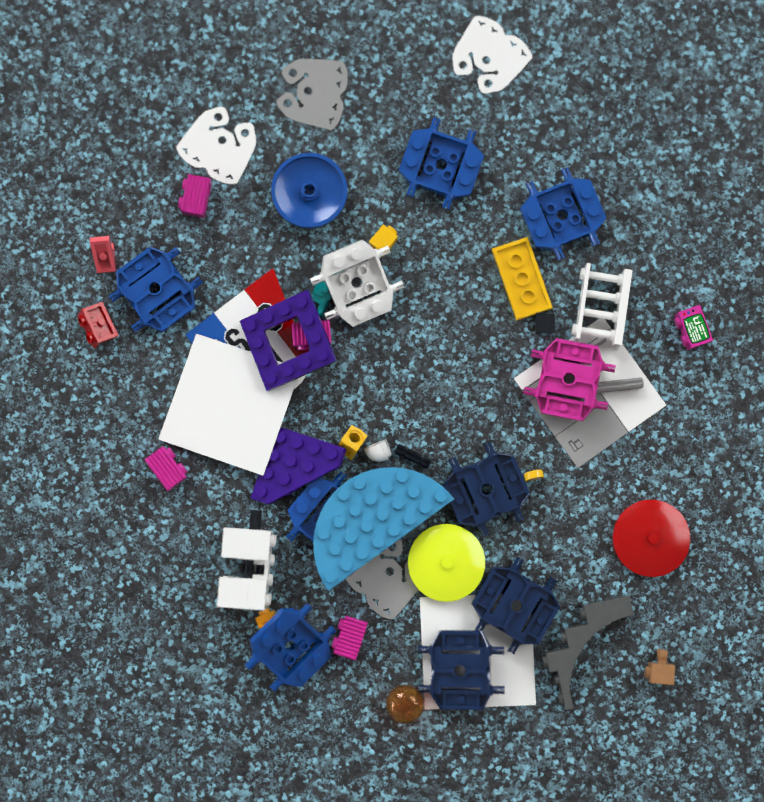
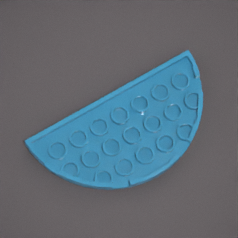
M387 467L373 469L346 481L325 503L314 532L315 563L318 574L326 589L330 591L448 505L454 498L432 478L405 468Z

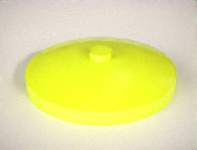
M440 524L426 529L415 539L408 555V570L414 585L427 597L443 602L456 601L472 593L481 582L485 570V556L482 546L471 532L457 525Z

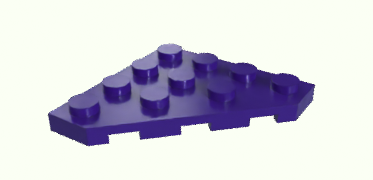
M280 427L264 475H258L251 499L268 505L275 503L276 500L288 496L299 490L302 486L322 478L323 475L340 468L347 449Z

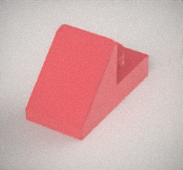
M110 236L90 238V246L97 273L115 272L114 244L110 241Z

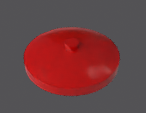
M642 500L628 506L618 516L613 528L612 543L616 556L628 570L641 576L659 577L674 571L682 564L690 547V531L683 515L672 505L659 500Z

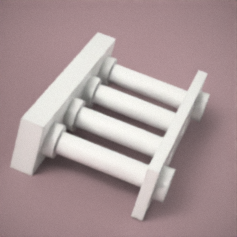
M587 263L580 271L582 287L577 321L572 326L571 335H574V341H578L580 335L607 338L609 341H612V347L619 348L623 341L632 270L624 269L622 274L619 275L590 271L591 264ZM594 279L617 283V285H620L619 293L612 294L587 290L588 280ZM586 297L614 301L617 304V310L612 313L586 309ZM583 316L612 320L615 323L614 330L605 331L582 327Z

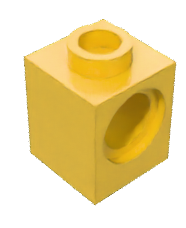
M383 224L370 239L369 245L377 250L388 245L390 250L398 240L397 231L393 227H386Z
M351 425L338 446L346 448L345 457L352 460L368 435L361 429Z

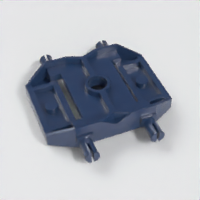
M491 441L483 444L488 457L464 468L459 467L456 457L448 459L453 473L442 485L454 498L450 504L458 523L478 527L482 538L485 535H489L485 522L499 515L512 511L517 522H520V519L521 521L524 520L520 509L530 495L514 455L495 452ZM495 464H496V466H497V468H498V471H499V473H500V475H501V478H502V480H503V482H504V484H505V487H506V489H507V491H508V494H509V496H510V498H511L510 501H509V498H508V496H507V494H506V491H505V489H504V487H503V484H502V482H501V480H500V478H499V475H498V473H497V471H496V468H495V466H494ZM463 478L479 512L477 515L461 479ZM484 484L491 485V494H483L481 487Z
M519 557L516 558L510 568L492 567L471 603L480 618L475 630H484L486 625L491 624L513 638V642L507 651L514 655L519 645L540 643L560 608L552 593L553 591H551L557 580L550 577L544 587L529 580L518 571L524 562ZM510 579L511 582L509 586L507 587L502 598L500 599L499 603L497 604L496 608L491 614L490 611L493 605L498 599L507 581ZM542 598V599L540 600L538 606L536 607L535 611L533 612L531 618L529 619L528 623L526 624L524 630L521 632L522 628L524 627L526 621L528 620L529 616L531 615V613H532L533 609L535 608L536 604L538 603L539 599ZM515 600H519L522 604L519 611H513L511 608V604Z
M439 630L431 645L418 646V649H425L418 650V654L431 655L432 669L431 684L419 685V693H430L440 709L483 710L490 696L493 694H505V686L491 685L492 654L504 655V651H497L504 650V646L490 645L483 630ZM441 650L480 651V654L441 653ZM462 665L466 669L465 675H457L455 672L456 666ZM442 687H466L480 689H442Z

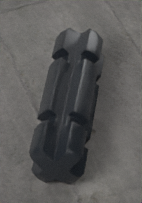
M398 444L395 449V454L403 455L405 459L415 464L419 463L424 468H428L431 463V459L422 457L421 454L409 448L406 449L401 444Z

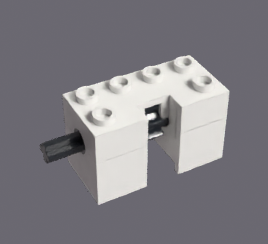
M251 510L249 529L224 527L221 557L245 559V563H240L239 573H244V577H219L217 607L265 610L267 606L271 605L272 594L268 592L269 586L273 585V574H270V568L275 563L272 547H276L277 535H273L274 531L261 530L262 511Z

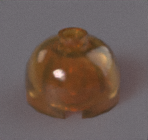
M408 684L398 685L387 696L386 710L395 722L411 724L422 715L424 698L415 687Z

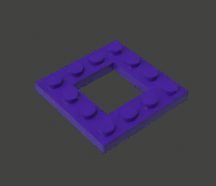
M305 290L240 320L266 391L276 389L337 361L309 290ZM298 317L311 351L278 365L266 331Z

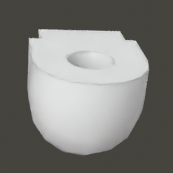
M386 439L364 448L368 458L376 462L389 460L388 457L392 456Z

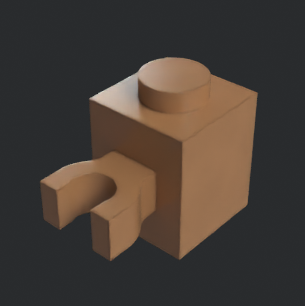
M657 649V662H648V666H645L644 676L649 683L674 685L675 665L666 663L668 650Z

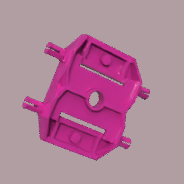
M556 338L544 352L532 350L531 357L543 360L538 387L535 389L525 386L524 390L526 391L523 394L537 398L541 414L583 422L595 408L607 411L608 407L606 406H608V402L597 401L596 394L601 371L615 373L616 365L606 364L602 360L598 346ZM554 358H556V359H561V360L572 361V362H577V363H582V364H588V365H592V366H586V365H581V364H576V363H570V362L555 360ZM573 374L575 381L571 384L565 383V375ZM547 392L583 398L585 402L547 395Z

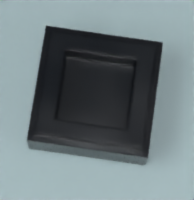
M535 314V334L555 333V314Z

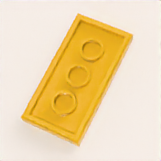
M528 237L492 249L516 321L553 308Z

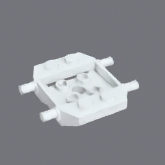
M360 240L323 256L320 275L310 278L313 286L320 282H325L329 289L335 307L333 310L324 313L327 320L340 316L354 327L391 311L393 293L404 288L402 281L392 285L388 283L379 260L380 257L391 253L388 245L377 250L373 249L364 240ZM355 277L361 278V284L358 287H353L351 284L352 279ZM379 290L381 291V293L377 295H374L370 298H367L363 301L346 307V304L363 298Z

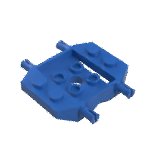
M433 117L431 126L428 129L412 131L399 172L410 185L407 196L414 198L417 188L430 190L444 196L445 200L442 208L445 209L447 205L446 210H450L452 200L471 195L484 155L473 144L476 131L472 133V130L469 129L466 140H461L438 132L437 129L441 120L438 118L436 122V117ZM432 142L421 175L417 176L428 144ZM462 153H464L460 169L458 171L454 186L452 188L451 184L455 172L457 170ZM444 161L446 168L440 170L436 167V163Z
M568 167L561 170L565 179L564 183L541 192L536 190L533 181L528 182L526 186L530 195L520 208L535 247L554 251L558 261L565 258L561 246L587 236L590 238L593 247L599 245L600 242L596 231L606 220V215L591 180L573 178ZM571 191H573L575 194L577 202L587 223L586 226L582 221L577 206L571 195ZM565 211L567 219L560 220L557 217V212Z
M149 247L116 271L118 290L109 295V298L112 302L121 296L127 298L140 316V320L131 326L135 332L144 326H149L163 333L196 308L193 291L203 282L199 276L191 283L186 282L172 264V259L181 253L177 247L168 253ZM154 283L160 285V290L157 293H151L150 287ZM181 290L182 293L180 295H178L164 307L159 309L153 315L150 314L153 310H155L157 307H159L161 304L166 302L168 299H170L172 296H174Z
M341 471L332 481L318 479L310 483L288 509L294 525L293 529L286 536L291 542L301 532L312 542L314 541V532L320 512L330 496L339 488V484L347 477ZM328 492H330L331 494L328 496V498L322 503V505L317 509V511L312 515V517L307 521V523H305V519L310 515V513L315 509V507L320 503V501L325 497V495Z
M308 603L300 611L294 608H281L250 639L253 657L245 666L251 670L260 661L267 666L277 677L269 686L274 692L285 683L302 687L332 657L327 641L336 630L330 626L322 633L311 626L304 619L313 609ZM293 641L289 648H284L287 642ZM315 642L316 644L288 671L287 668L293 665L296 659Z

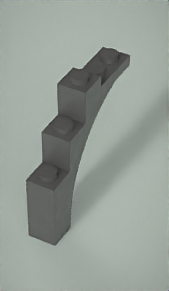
M624 595L581 604L582 609H579L582 621L585 620V623L564 627V633H561L563 645L566 644L567 647L544 651L545 656L542 657L544 669L547 668L549 672L556 671V674L553 676L555 685L560 688V694H557L558 701L565 710L573 709L570 680L577 657L588 640L600 629L618 619L634 615L630 596Z

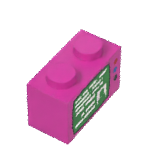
M700 305L675 314L674 323L676 328L681 331V342L684 347H687V350L713 341Z

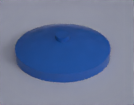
M316 153L298 154L283 162L274 174L271 184L272 201L279 215L288 223L304 229L320 228L331 223L342 212L347 199V182L340 167L328 157Z

